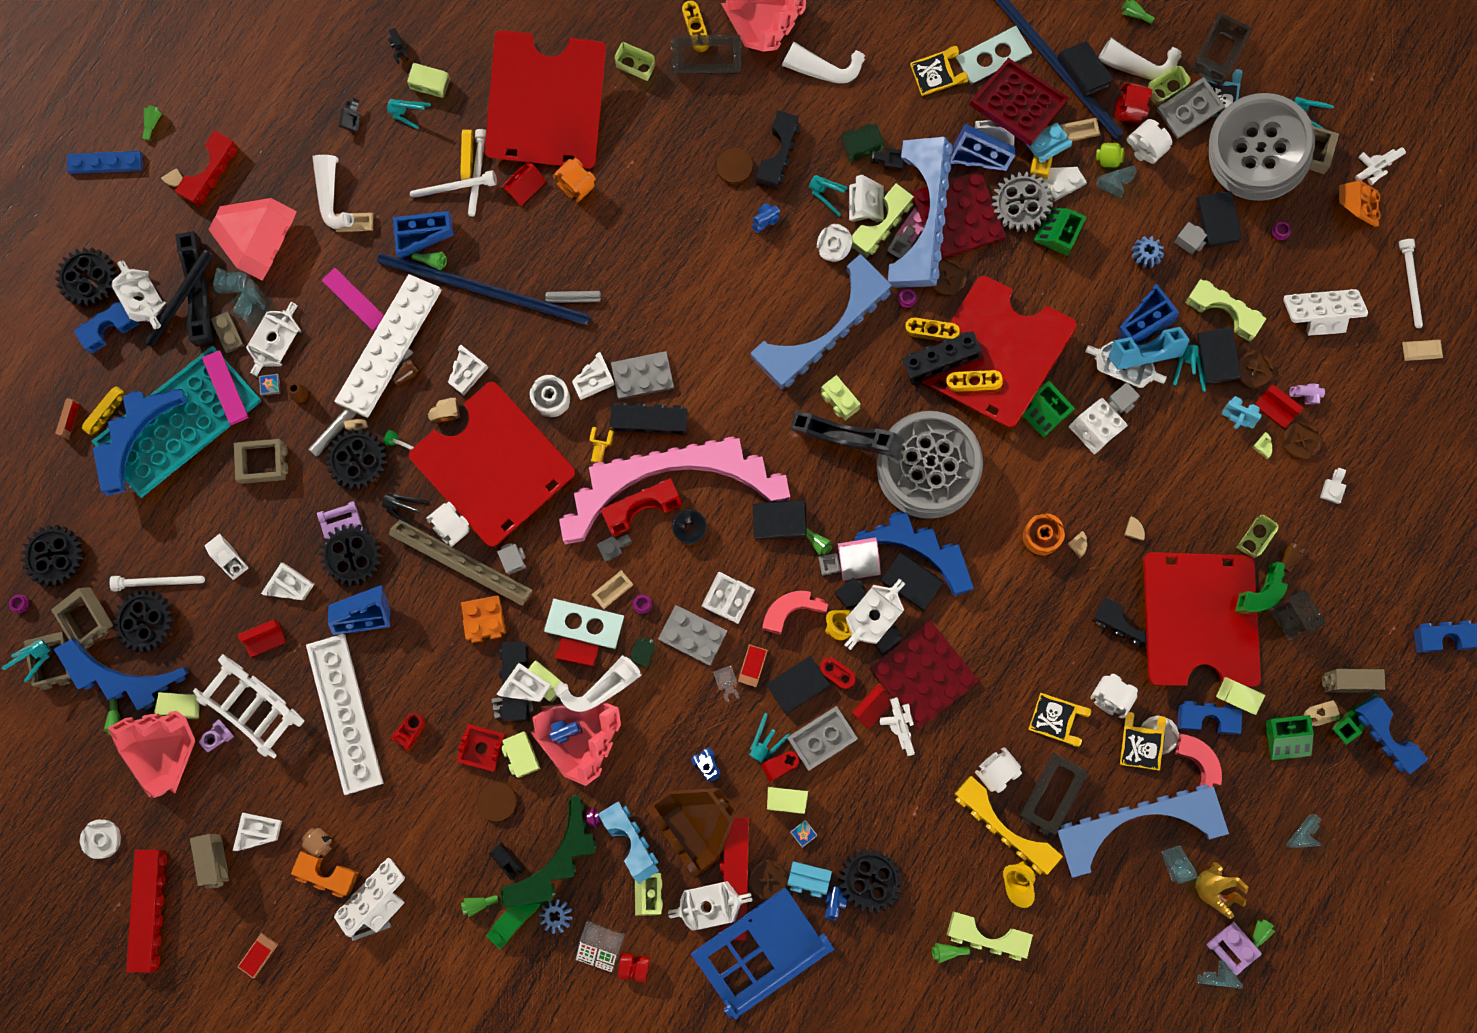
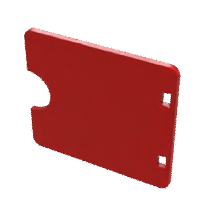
M506 30L496 32L494 37L485 154L493 159L562 166L565 163L563 161L564 155L577 158L582 163V168L584 169L594 167L606 56L605 44L601 41L569 38L566 49L561 54L551 57L541 54L536 49L532 33ZM506 150H517V156L506 155Z
M981 276L974 283L950 323L958 325L960 334L974 331L982 350L983 358L921 383L1008 428H1012L1019 422L1075 332L1077 324L1073 318L1048 306H1045L1042 311L1032 316L1019 315L1012 309L1010 304L1013 289L987 276ZM954 330L948 332L949 336L953 335ZM996 370L1001 373L1003 378V384L997 390L954 392L948 388V385L946 389L936 385L939 380L947 384V377L953 372ZM972 377L969 383L971 385H977L979 384L980 379L978 377ZM992 377V380L990 381L992 382V384H994L997 379L996 377ZM957 378L954 379L953 385H957V382H959ZM991 406L999 411L997 415H994L986 410Z
M489 382L464 403L469 414V422L462 433L455 436H445L434 429L410 450L409 458L444 498L456 508V511L467 520L480 538L488 546L494 547L574 477L575 470L496 383ZM553 480L559 483L550 492L546 488ZM510 519L513 524L504 531L501 526Z
M1158 552L1146 554L1143 558L1149 682L1153 685L1187 686L1191 671L1198 665H1208L1216 670L1222 683L1226 677L1247 687L1258 686L1261 681L1257 612L1252 614L1235 612L1240 593L1246 591L1256 593L1254 559L1248 555ZM1166 558H1176L1175 565L1166 564ZM1223 560H1232V566H1223Z

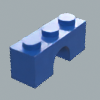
M116 302L105 312L96 314L89 322L80 324L74 330V333L84 349L93 354L107 345L104 339L106 328L116 326L124 334L139 325V322L130 319L121 302Z
M1471 620L1460 621L1459 625H1452V622L1439 623L1440 626H1432V623L1420 624V628L1413 630L1416 653L1443 650L1442 640L1444 636L1452 638L1455 650L1477 648V623L1472 624Z
M1185 701L1184 704L1178 706L1177 729L1201 730L1202 720L1204 717L1209 716L1217 724L1216 733L1241 734L1242 710L1236 709L1235 705H1224V708H1219L1214 703H1204V706H1198L1197 702Z

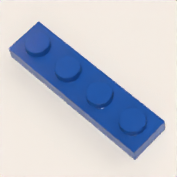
M141 151L67 154V172L69 174L142 171L143 153Z

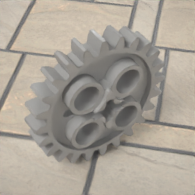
M1018 172V177L1011 174V180L1004 178L1005 184L998 183L1000 190H994L997 196H992V200L995 202L992 206H995L994 213L999 215L997 219L1003 220L1002 224L1004 227L1009 224V229L1012 230L1015 226L1017 232L1023 227L1024 231L1027 232L1028 226L1034 230L1035 223L1041 226L1040 220H1047L1045 214H1051L1049 208L1053 207V203L1050 202L1053 200V195H1049L1051 188H1047V182L1042 183V177L1036 180L1035 173L1029 177L1028 172L1024 176ZM1029 189L1035 190L1033 194H1027L1026 192ZM1010 192L1017 193L1014 197L1008 196ZM1032 206L1038 208L1035 212L1028 211ZM1013 209L1019 210L1015 215L1010 214V211Z

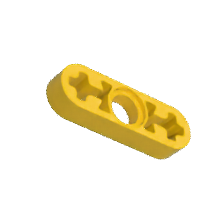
M687 1L682 6V12L693 47L698 52H705L709 48V38L699 7L696 2ZM690 7L693 10L694 17L692 18L690 12L688 11V8ZM699 23L701 27L698 30H693L691 25ZM699 35H701V40L704 42L702 46L698 43Z
M462 130L461 180L472 179L473 130Z
M910 318L906 322V332L911 337L944 341L946 339H954L960 335V329L954 323L921 318ZM914 324H917L918 328H916L915 331H913L911 327H913ZM931 326L938 328V332L935 334H930L927 330ZM954 330L953 335L949 336L948 332Z
M996 370L953 372L947 377L948 388L954 392L997 390L1003 384L1002 375ZM972 377L980 379L977 385H971L969 381ZM992 377H996L997 379L994 384H992V382L990 381L992 380ZM957 378L959 382H957V385H953L954 379Z
M117 386L112 388L83 423L82 429L89 435L97 433L123 401V396L126 393Z

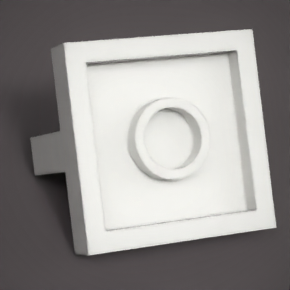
M864 175L856 176V183L849 185V220L856 222L869 218L877 223L884 221V186Z

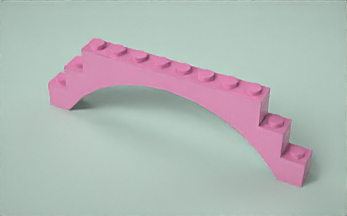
M727 437L721 442H716V440L707 441L705 445L701 446L691 444L686 446L687 448L680 450L679 448H671L665 453L655 451L649 453V456L644 457L642 455H634L629 460L624 461L623 459H614L612 463L608 464L598 462L593 464V467H589L593 489L582 488L577 493H574L578 515L567 514L563 516L564 518L559 519L563 542L571 544L584 541L594 521L601 513L600 509L605 508L610 501L628 487L647 477L667 471L692 469L712 471L729 476L751 487L770 503L790 501L786 475H781V473L770 475V478H767L763 457L752 455L744 460L740 439H735V437Z

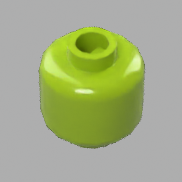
M1103 143L1101 149H1097L1096 160L1100 161L1102 167L1116 168L1124 161V148H1121L1119 143Z

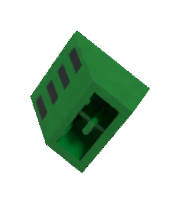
M1049 208L1051 214H1046L1047 220H1043L1034 242L1068 256L1086 216L1071 209Z
M1048 381L1038 389L1022 416L1044 438L1071 415L1075 408Z
M1311 715L1265 721L1271 760L1311 756L1314 737Z

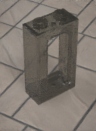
M1219 13L1189 70L1223 86L1253 28ZM1219 34H1223L1235 42L1223 66L1206 58Z
M674 35V40H671V51H674V59H671V70H675V74H741V35ZM684 46H732L733 63L685 65L683 63L682 49Z
M1305 589L1269 608L1289 642L1327 624Z
M1051 753L1017 815L1022 818L1021 822L1030 827L1032 824L1039 827L1038 831L1048 837L1050 834L1056 835L1089 772L1058 754ZM1060 767L1074 775V778L1052 820L1048 822L1035 815L1034 810L1056 768Z

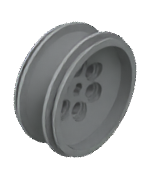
M1258 93L1236 100L1221 112L1210 133L1209 162L1215 178L1227 191H1232V194L1244 199L1269 200L1288 193L1303 180L1311 166L1315 148V132L1312 122L1307 113L1297 103L1281 95ZM1250 132H1254L1257 134V136L1252 138L1249 137L1247 134ZM1273 132L1276 136L1270 138L1266 134ZM1242 147L1246 149V152L1239 153L1237 149ZM1259 148H1263V149H1264V152L1261 153V152H1258L1257 150H1258ZM1277 148H1283L1285 152L1278 153L1275 150ZM1248 163H1253L1255 167L1249 169L1245 165ZM1272 163L1275 167L1268 169L1265 165Z
M937 411L917 412L904 417L893 425L889 431L895 432L904 440L898 458L878 454L876 467L878 482L886 498L902 512H907L908 515L924 519L947 516L965 505L977 488L983 470L981 447L969 427L956 417ZM927 441L930 447L922 448L920 442ZM946 446L949 452L941 453L939 447ZM913 454L916 457V461L910 462L906 456ZM928 459L934 461L933 466L926 464ZM951 464L954 470L948 472L945 470L944 465ZM918 472L921 474L922 479L914 480L911 474ZM937 477L940 480V484L933 485L930 479Z

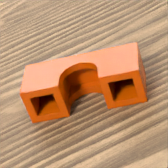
M300 851L291 872L292 875L296 876L295 880L302 883L310 881L314 883L313 887L325 891V888L332 890L331 894L343 898L344 895L348 896L351 894L359 872L343 866H336L334 873L330 877H325L320 871L323 858L314 857L308 852Z

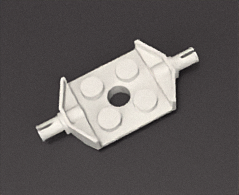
M119 261L117 265L122 273L112 281V288L130 319L137 322L150 321L153 329H156V327L157 329L160 328L161 324L156 317L162 314L166 307V302H162L148 277L149 272L129 269L125 261ZM140 296L143 298V300L138 301L135 300L134 297Z
M290 302L287 310H283V312H266L246 347L255 363L250 372L252 375L257 377L264 366H282L280 362L297 332L301 333L300 328L292 318L295 309L298 307L295 303ZM276 333V339L269 342V334Z
M1114 342L1108 343L1101 349L1090 345L1087 346L1085 352L1096 356L1097 369L1100 372L1139 388L1144 387L1149 382H1152V380L1162 384L1166 380V376L1156 373L1153 362L1124 368L1126 370H1117L1108 357Z
M898 579L892 588L873 585L849 616L846 617L847 624L852 633L851 638L844 644L849 650L859 641L877 644L901 615L904 609L898 597V592L905 585L904 582L901 583L902 580ZM872 610L880 613V618L876 621L869 618V612Z
M726 881L685 890L680 899V907L669 910L668 914L676 913L669 915L670 919L682 917L686 926L693 931L735 922L741 903L752 902V898L744 899L751 897V894L738 895L729 882ZM705 901L711 903L712 908L710 912H706L703 908Z

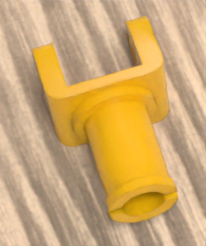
M592 428L590 441L593 443L594 449L591 462L598 463L603 461L605 447L612 445L613 430H609L607 442L596 440L597 428Z

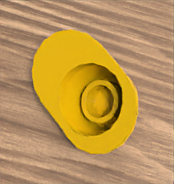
M832 610L828 612L826 616V634L831 635L836 640H845L850 637L852 633L847 624L846 617L853 610Z
M1025 861L1016 865L1006 866L1003 871V877L1008 898L1016 906L1028 908L1035 900L1033 886L1035 882L1034 871L1026 865Z

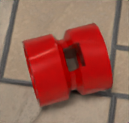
M622 952L618 979L630 980V978H633L634 982L646 983L650 957L639 955L635 958L634 954Z

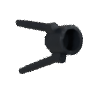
M387 493L383 498L382 507L387 509V513L392 514L411 526L412 523L395 512V510L398 511L401 507L415 513L420 511L403 504L402 500L428 503L424 499Z

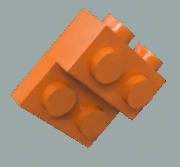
M499 595L461 602L466 640L471 641V643H478L483 641L482 638L498 639L502 637V634H506Z

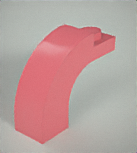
M795 591L785 594L777 599L769 608L762 630L781 635L785 619L791 612L798 609H807L826 614L828 604L820 598L810 600L811 592Z
M1184 734L1179 735L1174 754L1189 758L1197 764L1201 772L1200 786L1208 784V787L1221 785V766L1213 750L1195 737Z

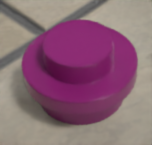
M1277 222L1272 227V235L1277 240H1285L1291 234V228L1286 222Z
M904 289L899 293L898 302L902 307L910 308L916 303L917 296L914 291Z
M22 594L14 595L9 601V607L15 613H23L29 607V599Z
M638 595L633 600V608L637 613L645 614L651 610L652 601L647 595Z
M592 808L586 813L589 827L598 828L600 823H602L598 815L600 811L596 808Z

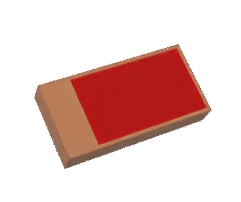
M67 398L65 400L55 432L56 435L68 440L80 406L73 399Z
M749 644L738 679L739 683L757 687L768 650Z
M261 933L238 965V968L250 977L255 978L278 946V943L264 933Z

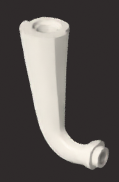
M1110 38L1100 53L1099 59L1103 64L1115 69L1154 80L1176 67L1182 52L1172 47L1167 53L1168 59L1166 63L1162 66H1156L1127 49L1113 38Z
M793 42L782 66L834 83H848L859 74L861 65L865 60V55L855 50L851 55L852 61L850 66L846 69H839Z
M332 155L313 156L319 207L323 221L333 229L343 226L351 227L354 223L352 214L342 212L339 216H336L333 212L335 166L338 163V158Z
M622 655L584 696L574 697L570 694L568 685L563 682L558 684L553 690L556 692L555 695L561 699L568 709L582 712L592 709L611 698L639 678L641 674L637 666L630 659Z

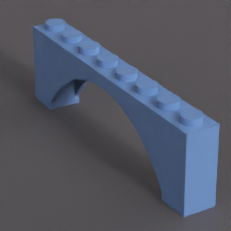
M945 137L903 140L901 158L908 165H914L924 176L930 194V210L925 228L917 242L901 259L894 264H889L888 282L894 288L937 285V279H939L940 275L938 269L939 261H941L940 247L943 242L942 228L945 224L944 209L947 206L946 190L949 188L948 172L951 170L950 155L953 151L952 144Z
M861 254L847 266L846 272L850 276L851 284L850 300L843 317L831 331L815 341L796 346H777L763 341L751 352V359L781 390L784 387H790L795 382L794 378L797 375H803L809 369L808 365L820 360L823 356L822 353L826 349L828 351L832 349L839 337L844 338L850 332V327L853 325L857 326L864 319L863 316L867 312L871 313L876 309V304L880 300L884 301L890 296L892 285Z
M1208 784L1196 787L1197 791L1189 793L1188 789L1177 792V797L1169 798V795L1157 798L1158 802L1150 804L1149 800L1138 803V808L1130 809V806L1118 809L1119 813L1111 815L1110 811L1099 814V819L1092 820L1091 817L1079 820L1080 824L1074 826L1072 822L1060 825L1061 829L1057 830L1071 877L1091 873L1090 866L1103 840L1120 824L1138 816L1161 814L1176 817L1200 829L1206 834L1207 839L1229 834L1214 787H1208Z

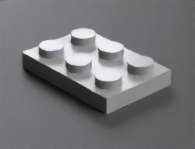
M1203 77L1157 107L1156 110L1174 136L1179 139L1223 110L1225 106Z
M666 351L611 362L619 400L674 389Z
M675 605L658 640L710 666L728 631Z
M837 706L787 737L808 771L858 740Z

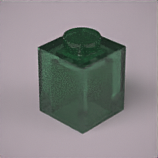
M643 637L642 640L637 638L630 660L634 664L649 669L656 650V645L653 644L654 641Z

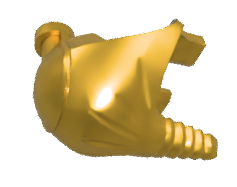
M1214 862L1210 869L1203 871L1198 876L1195 888L1199 897L1204 902L1227 916V918H1233L1234 914L1227 907L1231 906L1233 902L1244 907L1246 899L1237 892L1229 895H1222L1220 893L1230 887H1237L1246 894L1249 887L1238 877H1222V867L1217 862Z

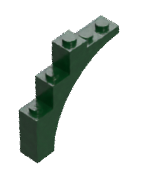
M580 795L568 798L566 830L561 844L553 857L541 870L531 877L518 883L500 887L502 908L552 901L553 896H555L554 884H551V881L570 879L576 873L575 861H572V858L595 854V850H597L596 839L593 838L592 834H584L587 826L585 819L582 818L584 803L583 800H580Z

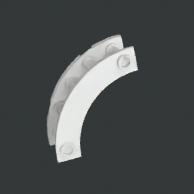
M222 654L218 659L222 665V670L203 693L196 688L193 690L197 696L196 700L203 706L208 704L238 727L258 747L257 751L265 757L269 755L275 758L277 755L271 749L274 743L289 725L294 723L300 727L304 720L294 709L289 710L286 706L287 703L255 676L249 678V674L243 671L240 665ZM233 673L240 678V683L225 702L220 705L211 699L210 696L226 676ZM250 686L257 691V697L238 719L228 709L244 689ZM268 700L273 705L271 707L272 710L255 732H253L245 723L260 704ZM282 714L283 721L267 741L264 742L260 738L277 715Z

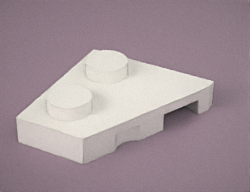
M1078 167L1050 168L1048 179L1042 178V183L1047 182V188H1051L1049 195H1053V202L1087 183Z
M460 345L458 348L457 361H454L453 372L448 383L464 396L488 369V366Z
M600 352L595 355L596 358L590 365L587 364L582 373L577 375L572 381L580 400L615 385Z
M281 563L261 594L305 600L314 583L287 564Z
M518 663L497 695L541 702L551 685Z
M242 813L233 851H240L277 841L282 821Z

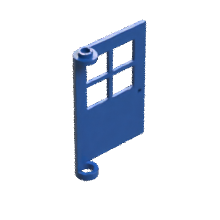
M785 887L693 951L691 955L724 1001L726 1007L723 1009L730 1019L734 1017L736 1020L740 1015L835 949L824 933L820 936L817 935ZM748 929L760 947L741 959L730 941ZM727 945L738 962L722 974H719L708 957ZM763 951L774 969L756 981L745 963ZM741 966L753 984L735 996L723 978Z

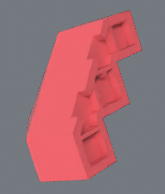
M726 0V3H721L744 46L765 52L779 48L781 39L784 35L789 34L795 25L794 21L797 16L802 15L805 11L806 0Z
M272 198L220 206L208 230L236 268L263 281L297 211Z
M605 702L582 712L570 710L564 704L541 706L542 712L533 717L534 730L530 733L564 777L586 786L600 776L602 771L600 765L603 758L608 757L613 745L611 739L614 732H618L621 726L619 708ZM565 720L566 725L573 722L580 723L583 733L568 737L569 741L561 744L551 740L549 732H552L551 724Z
M171 711L167 716H159L157 713L144 715L139 720H134L133 717L125 718L110 726L108 731L117 751L148 797L156 798L162 796L168 790L175 794L195 743V738L186 717L178 711Z

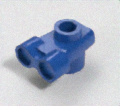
M769 203L762 205L757 212L758 215L753 217V230L759 233L767 225L776 224L780 215L779 208L777 206L771 207Z
M565 720L551 724L552 732H549L551 740L561 744L569 741L568 737L583 733L580 723L573 722L566 725Z
M706 748L700 754L691 758L692 764L700 770L707 782L715 781L720 776V770L715 764V755L711 748Z
M832 887L831 891H827L825 903H828L825 913V919L835 921L838 919L839 908L845 909L848 896L842 897L841 895L844 892H841L842 889L838 887Z

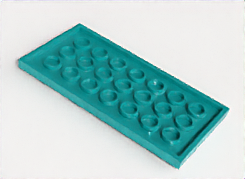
M213 346L152 393L161 395L173 389L182 390L187 397L188 403L173 407L150 422L139 434L130 450L126 462L125 480L141 498L232 426L227 419L202 359L204 356L217 352ZM225 360L244 408L248 413L262 401ZM109 428L92 440L96 447L101 443H112Z

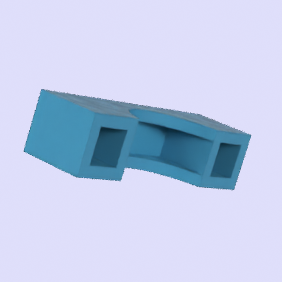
M1181 327L1164 330L1156 339L1143 345L1135 344L1131 337L1114 340L1108 357L1117 370L1181 357L1184 355L1189 338Z
M617 802L598 814L612 837L625 836L630 838L631 850L624 862L638 884L659 872L656 866L659 862L653 852L649 854L647 850L649 845L645 838H640L638 835L640 829L635 821L631 822L629 819L632 815L627 806L622 807Z

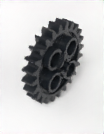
M83 247L82 252L76 249L75 255L69 252L70 258L63 257L65 263L58 264L62 269L56 270V273L60 275L55 278L56 281L60 282L56 285L57 288L61 289L59 293L67 301L74 305L78 304L80 307H83L84 303L90 307L91 302L97 306L99 299L104 302L103 296L110 297L108 291H114L112 281L114 280L113 278L118 276L114 272L117 267L112 265L114 261L106 253L103 254L100 249L96 251L93 247L89 251ZM89 262L88 266L83 268L84 264ZM75 267H78L80 270H82L86 275H88L91 279H93L99 286H98V287H95V286H94L92 283H90L86 278H84L80 273H78V272L75 270ZM103 273L102 276L97 279L98 274ZM73 276H76V279L74 281H71V278ZM90 287L89 291L84 293L85 289Z
M352 429L350 435L347 431H344L345 437L337 435L339 441L332 440L335 446L328 447L331 453L325 456L330 460L326 461L325 464L331 466L327 471L333 473L330 476L333 480L337 478L336 483L338 485L342 483V487L345 489L349 485L351 490H354L355 486H357L359 490H362V485L369 488V482L375 485V478L382 479L379 473L386 472L382 466L388 465L383 460L388 458V455L383 453L387 449L381 446L383 444L381 440L376 441L378 437L375 434L371 437V432L367 431L364 435L362 429L357 434ZM358 443H363V447L356 451L355 446ZM348 446L351 448L353 453L358 457L362 465L366 468V473L363 472L361 467L355 462L353 456L348 452ZM343 454H347V459L344 462H340V457ZM373 457L374 462L371 465H366L367 459ZM358 469V474L351 477V471Z
M350 523L349 529L343 524L342 530L338 527L334 528L335 534L331 531L328 532L330 539L323 538L327 544L320 545L324 552L319 553L320 556H324L320 563H326L323 571L330 570L327 575L328 577L335 575L334 582L340 578L341 585L345 584L347 580L349 586H352L354 580L357 585L360 584V579L367 582V575L371 578L374 577L372 570L379 571L375 565L382 564L378 557L383 556L382 553H378L382 546H376L379 539H372L375 534L374 532L367 534L368 528L366 527L362 531L360 524L354 529L353 523ZM346 538L349 539L350 550L346 542ZM355 538L362 540L363 545L361 548L354 546ZM337 542L342 543L344 546L342 553L335 550ZM350 551L355 552V556L352 558L347 556V553ZM360 556L367 559L365 567L358 563ZM352 559H353L354 565H355V567H356V569H357L356 571L353 570ZM341 561L348 563L349 568L347 571L340 569Z
M47 525V530L40 527V533L33 531L34 538L27 537L30 543L23 544L27 550L21 551L25 558H22L20 561L26 563L22 569L28 570L26 575L32 576L31 580L34 582L38 581L40 585L45 584V586L51 587L53 583L54 586L59 587V581L62 584H66V578L73 580L72 574H79L76 570L77 567L83 568L79 561L85 560V558L80 556V554L85 553V550L80 549L84 544L77 542L80 537L74 535V531H68V528L64 526L61 528L59 525H55L53 529L52 526ZM64 541V546L59 549L60 542ZM45 544L44 551L40 552V547ZM66 559V565L61 568V562ZM47 562V568L42 571L43 564Z
M142 590V593L135 591V596L128 594L129 600L122 599L124 605H117L120 612L114 613L118 619L113 620V623L118 625L113 629L114 631H119L116 638H122L120 644L126 645V648L132 649V651L139 652L140 650L143 653H146L147 650L153 652L154 647L161 648L160 642L166 644L165 636L171 637L168 631L175 629L170 625L176 622V620L171 619L175 612L169 611L172 605L166 604L168 599L162 598V594H156L155 591ZM143 604V610L140 612V606ZM131 613L135 614L137 617L143 618L144 621L155 625L158 629L156 630L150 625H145V622L131 616ZM158 613L159 618L157 621H155V616ZM133 621V627L130 629V623ZM148 630L149 635L147 638H145V633Z
M864 848L861 850V855L858 851H855L854 857L850 855L847 858L849 862H843L842 865L846 869L839 870V873L843 876H840L838 881L843 882V884L838 888L845 890L841 896H848L849 898L846 903L852 901L854 903L852 909L859 906L860 913L864 909H867L868 914H871L873 909L876 914L880 912V908L886 911L887 905L892 907L894 905L893 901L899 899L896 894L902 892L897 887L903 884L902 881L898 880L902 874L896 873L899 866L893 867L894 859L888 861V854L882 857L881 850L874 854L873 848L868 853ZM860 864L866 865L868 868L867 873L860 870ZM878 872H885L887 878L881 879ZM869 877L872 878V885H870L869 880H867ZM854 883H859L862 886L861 892L854 888ZM873 890H878L881 893V898H876L873 895Z

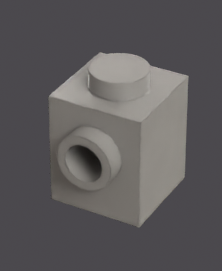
M1188 222L1174 243L1193 255L1196 250L1200 252L1206 244L1203 240L1207 234L1199 226H1194Z
M1125 383L1108 398L1107 402L1120 415L1124 411L1128 413L1135 407L1133 403L1140 396L1129 383Z
M506 544L501 547L500 551H497L508 575L526 568L523 561L526 558L522 548L518 549L516 544Z

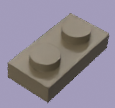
M228 311L211 319L226 353L244 346Z

